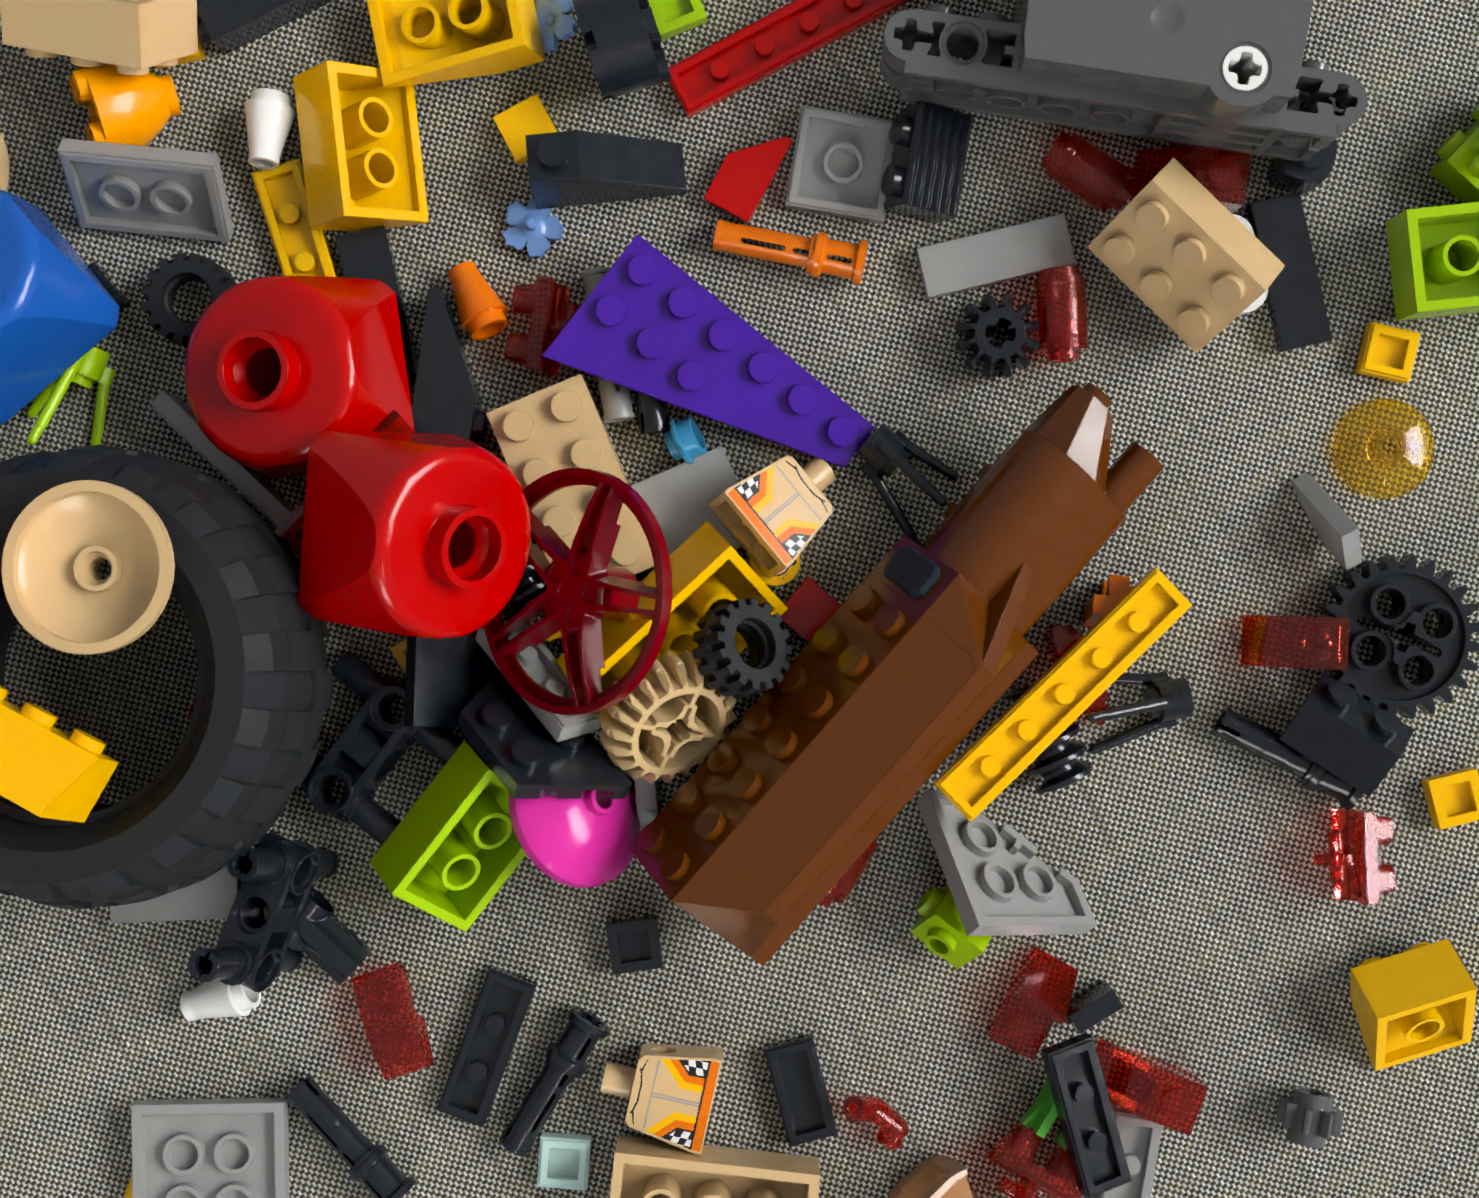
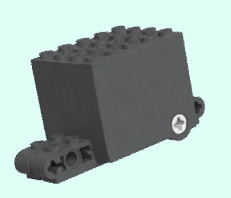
M1016 0L1012 23L1009 22L1007 16L999 13L984 12L978 14L977 17L957 15L956 10L952 7L931 4L925 6V9L916 8L899 11L888 20L884 30L880 59L882 77L890 86L900 89L898 101L910 103L926 102L928 105H935L937 107L1167 141L1180 155L1197 160L1212 158L1226 150L1292 161H1309L1320 149L1329 146L1363 115L1367 106V93L1359 80L1343 72L1329 71V65L1326 63L1303 61L1313 0ZM952 56L962 57V58H964L965 60H964V61L957 60V59L953 58Z

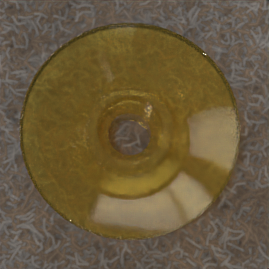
M1375 399L1362 403L1352 409L1340 422L1333 441L1334 462L1342 479L1356 492L1376 499L1399 497L1415 489L1428 475L1435 454L1434 437L1425 418L1412 406L1394 399ZM1387 438L1393 439L1397 444V452L1392 457L1386 455L1383 451V443Z

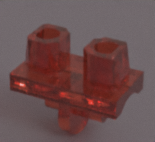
M539 276L537 284L516 285L514 287L512 299L513 312L521 316H531L532 321L530 334L510 332L506 340L505 358L525 365V368L541 375L557 377L559 363L542 358V355L580 308V305L568 303L570 287L556 283L553 278Z
M1332 808L1333 832H1328V850L1315 851L1314 863L1329 866L1330 883L1334 884L1335 899L1357 901L1367 906L1380 904V895L1396 889L1395 870L1391 864L1379 862L1378 845L1390 844L1394 839V820L1390 817L1378 816L1377 812Z
M1014 1124L1000 1145L990 1144L984 1155V1158L1020 1179L1017 1183L1006 1176L1000 1179L997 1190L1006 1194L1009 1198H1041L1036 1195L1037 1190L1051 1198H1081L1083 1195L1081 1191L1075 1188L1077 1183L1068 1152L1055 1148L1045 1169L1031 1162L1043 1138L1021 1124Z

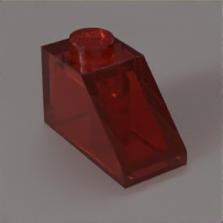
M1204 146L1138 150L1129 201L1131 202L1174 157L1233 214L1244 205L1252 154Z
M1099 1038L1096 1049L1110 1101L1141 1118L1191 1135L1208 1089L1206 1084L1192 1071Z

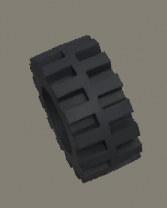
M178 253L173 254V259L170 261L165 258L159 261L157 264L160 268L156 272L153 270L149 271L146 277L151 281L148 286H142L141 294L146 296V302H142L141 305L143 312L149 316L146 320L152 328L158 331V334L171 342L188 346L197 321L185 322L176 315L173 309V299L176 291L188 281H201L209 288L212 303L221 293L237 283L232 280V275L213 260L195 253H190V255Z
M752 597L737 599L706 612L707 616L700 618L696 624L701 630L693 633L692 641L698 643V648L692 651L694 659H700L702 664L697 669L701 676L705 674L709 676L706 684L711 689L720 687V695L725 697L733 695V698H742L774 687L773 685L779 684L784 679L782 673L789 670L791 663L785 660L786 657L792 655V646L785 643V639L790 637L788 629H781L779 624L783 619L778 613L771 615L772 607L766 602L758 604V599ZM736 631L742 635L749 649L748 665L744 663L738 654L735 645Z

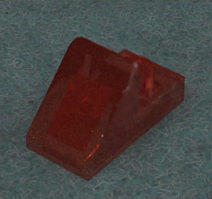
M1032 945L986 1031L988 1038L1033 1061L1053 1022L1055 1021L1061 1025L1064 1023L1079 970Z

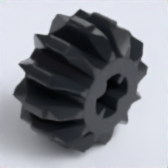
M991 293L984 294L981 298L982 310L977 305L969 303L964 308V312L970 321H957L954 330L959 334L969 336V338L962 339L954 345L956 352H964L971 349L973 353L965 361L964 367L970 370L980 360L984 363L981 371V377L984 379H989L992 376L995 365L998 366L999 373L1003 379H1008L1013 375L1012 363L1022 370L1026 369L1031 362L1023 351L1036 352L1040 347V342L1026 336L1040 328L1039 321L1032 320L1024 323L1022 318L1029 312L1030 306L1024 303L1014 312L1010 309L1013 295L1009 293L1004 294L999 307L996 306L995 299ZM995 325L1005 330L1001 334L1002 336L1008 335V341H1004L998 348L989 343L993 337L986 338L985 332H990Z

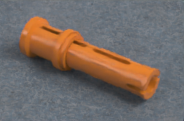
M718 219L713 240V251L716 252L723 251L759 260L806 268V273L810 274V277L818 278L821 274L847 278L851 279L852 284L856 286L861 285L869 241L861 239L858 244L829 239L827 233L820 231L818 234L814 233L812 238L766 228L724 222L721 219ZM746 238L783 245L785 250L744 243L743 240ZM795 249L809 250V254L796 253ZM835 255L850 258L851 263L831 260L828 256Z

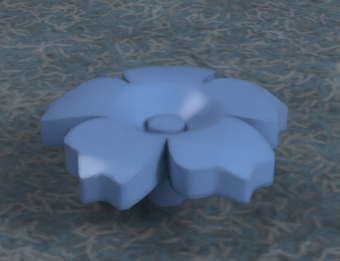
M534 0L544 52L548 54L551 51L557 52L559 39L567 41L571 35L577 34L579 22L569 16L574 11L572 0Z
M531 199L528 202L527 210L523 204L514 201L512 205L507 206L508 215L506 223L511 228L504 231L502 235L506 246L514 247L517 251H522L527 246V252L531 259L536 257L543 258L545 252L551 249L548 240H561L564 226L559 222L558 216H550L552 208L537 209L534 199Z

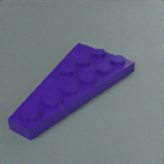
M638 234L542 355V358L561 363L593 377L607 380L661 402L784 445L789 449L808 456L821 458L825 462L838 467H845L857 450L875 429L865 418Z

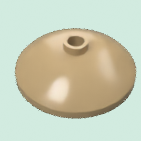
M96 480L63 483L43 492L31 501L19 514L9 531L3 549L1 565L2 583L7 602L25 630L34 638L53 649L81 655L112 652L133 643L144 635L158 620L169 600L175 571L174 552L168 531L154 509L132 491L112 483ZM104 560H108L111 565V573L103 580L99 575V566Z

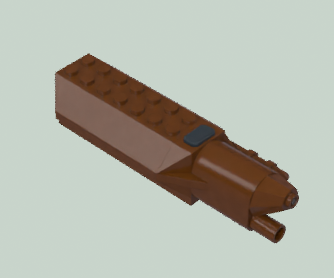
M1087 383L1083 388L1080 385H1071L1004 450L992 465L985 464L976 475L979 480L958 504L952 502L943 512L946 518L921 546L906 535H903L865 580L849 594L847 600L829 621L816 631L812 640L792 661L789 670L782 673L784 679L779 684L773 685L774 687L768 689L756 704L746 711L742 720L710 752L708 758L691 778L678 788L673 798L651 823L642 829L639 837L629 849L674 904L764 966L1039 654L1024 638V635L1125 522V512L1164 469L1156 457L1135 442H1131L1108 468L1113 417L1108 410L1112 402L1103 391L1091 383Z

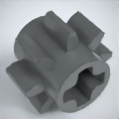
M1296 1086L1293 1096L1290 1095V1099L1279 1097L1275 1121L1282 1123L1281 1127L1287 1128L1286 1139L1307 1147L1324 1148L1326 1139H1330V1136L1340 1138L1344 1113L1337 1111L1338 1107L1332 1106L1334 1098L1332 1094L1315 1088Z

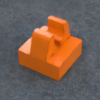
M1108 575L1107 581L1102 582L1100 595L1094 594L1085 604L1082 626L1092 627L1130 590L1129 576Z

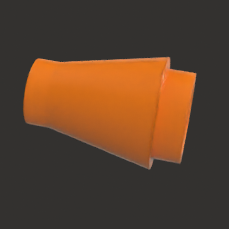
M467 261L454 266L448 271L447 276L452 285L462 331L469 332L472 340L475 341L485 340L502 332L509 324L505 316L508 308L480 274L476 264L473 261Z

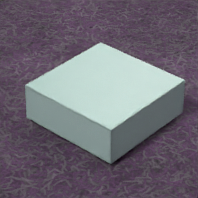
M542 1132L540 1136L537 1187L587 1190L592 1135Z

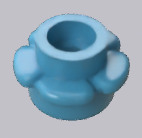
M691 416L680 421L675 417L670 420V431L664 433L665 443L670 454L676 461L683 458L687 464L695 463L694 458L707 453L706 443L699 426Z

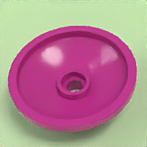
M632 786L628 796L623 799H612L610 791L583 790L580 799H559L555 796H543L539 799H514L509 793V811L517 839L529 859L551 879L574 888H592L613 880L630 864L634 854L629 847L639 837L640 833L636 797Z

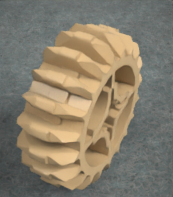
M667 649L659 661L655 660L645 678L627 697L598 715L602 728L599 731L602 744L608 751L607 755L615 766H619L625 774L630 775L634 780L641 778L652 784L660 778L669 784L676 773L688 777L690 768L696 764L702 765L704 758L718 745V741L727 737L730 733L728 724L737 718L733 711V706L737 700L733 698V695L728 697L720 695V687L711 689L706 684L709 676L707 674L701 676L697 667L702 665L700 659H694L693 654L686 649L679 653V655Z

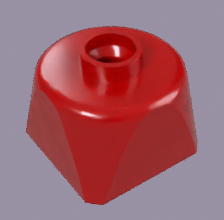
M270 276L244 281L230 287L215 298L200 316L193 329L186 350L184 378L187 399L196 423L217 449L233 460L270 479L307 474L309 445L324 430L415 433L396 292L380 280L328 276Z
M324 430L309 445L299 577L298 604L303 611L310 613L313 619L399 635L439 639L461 637L475 632L489 623L503 610L515 593L527 565L531 543V517L527 499L520 482L501 459L478 444L453 434Z

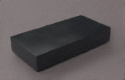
M812 1033L764 1045V1052L789 1147L838 1135Z

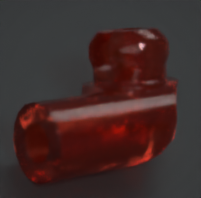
M853 1095L846 1099L843 1110L845 1117L849 1121L874 1123L880 1127L876 1134V1140L879 1144H885V1148L892 1150L902 1147L903 1137L908 1136L909 1133L907 1120L880 1097Z

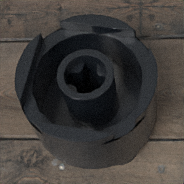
M572 0L603 100L612 97L616 98L672 79L664 51L661 48L660 35L648 0Z

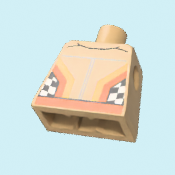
M787 455L729 487L708 505L766 576L771 578L787 569L796 560L833 513L832 504L823 495L822 491L835 481V474L829 464L821 458H814L804 468H801L793 457Z
M642 1044L637 1068L611 1062L606 1063L600 1092L629 1099L624 1122L628 1127L693 1154L701 1155L721 1069L723 1048Z

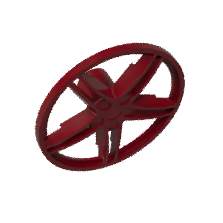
M565 468L543 475L523 489L530 511L531 537L537 543H530L528 561L547 585L546 591L529 603L505 625L501 611L484 626L497 666L508 683L520 696L534 706L551 713L584 715L605 710L623 700L640 684L653 666L660 652L669 624L672 606V571L668 548L661 527L648 504L630 485L620 478L599 470ZM575 485L597 487L580 522L571 549L549 525L544 526L531 511L547 496L563 488ZM623 503L635 515L647 537L654 561L656 588L646 586L643 582L637 581L634 574L627 569L608 567L621 527L617 524V520ZM538 545L543 549L545 553H547L553 559L551 563L545 557V555L538 547ZM640 596L656 599L655 609L637 608ZM545 610L547 617L522 631L510 641L508 640V637L522 625L529 624ZM602 619L652 620L646 642L632 667L617 683L602 692L600 669L605 668L601 628ZM561 630L564 659L572 698L561 697L541 687L526 673L515 655L530 645H539Z

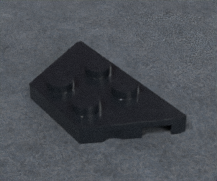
M499 669L460 713L458 727L514 799H539L543 796H555L559 799H580L583 790L610 791L612 799H623L629 794L632 782L619 766H615L605 749L592 733L557 742L522 697L508 683Z

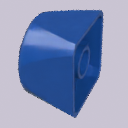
M0 190V425H3L117 327L120 306L40 208L18 196Z

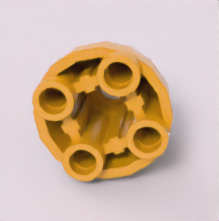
M104 63L96 67L77 66L76 70H72V75H68L76 105H86L91 122L88 123V126L84 127L88 141L147 146L162 131L170 117L181 115L177 92L169 74L157 76L149 72L146 75H125L117 72L116 65Z

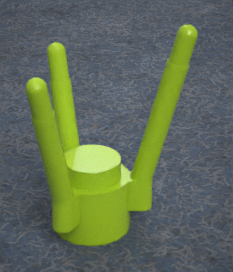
M93 347L35 397L34 402L27 410V416L35 418L39 412L40 414L26 441L29 445L37 443L71 382L90 390L94 381L98 382L90 445H101L109 389L116 374L115 370L106 367L111 354Z

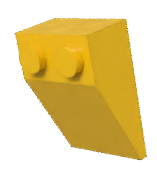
M367 0L382 82L386 88L501 74L546 61L534 0Z

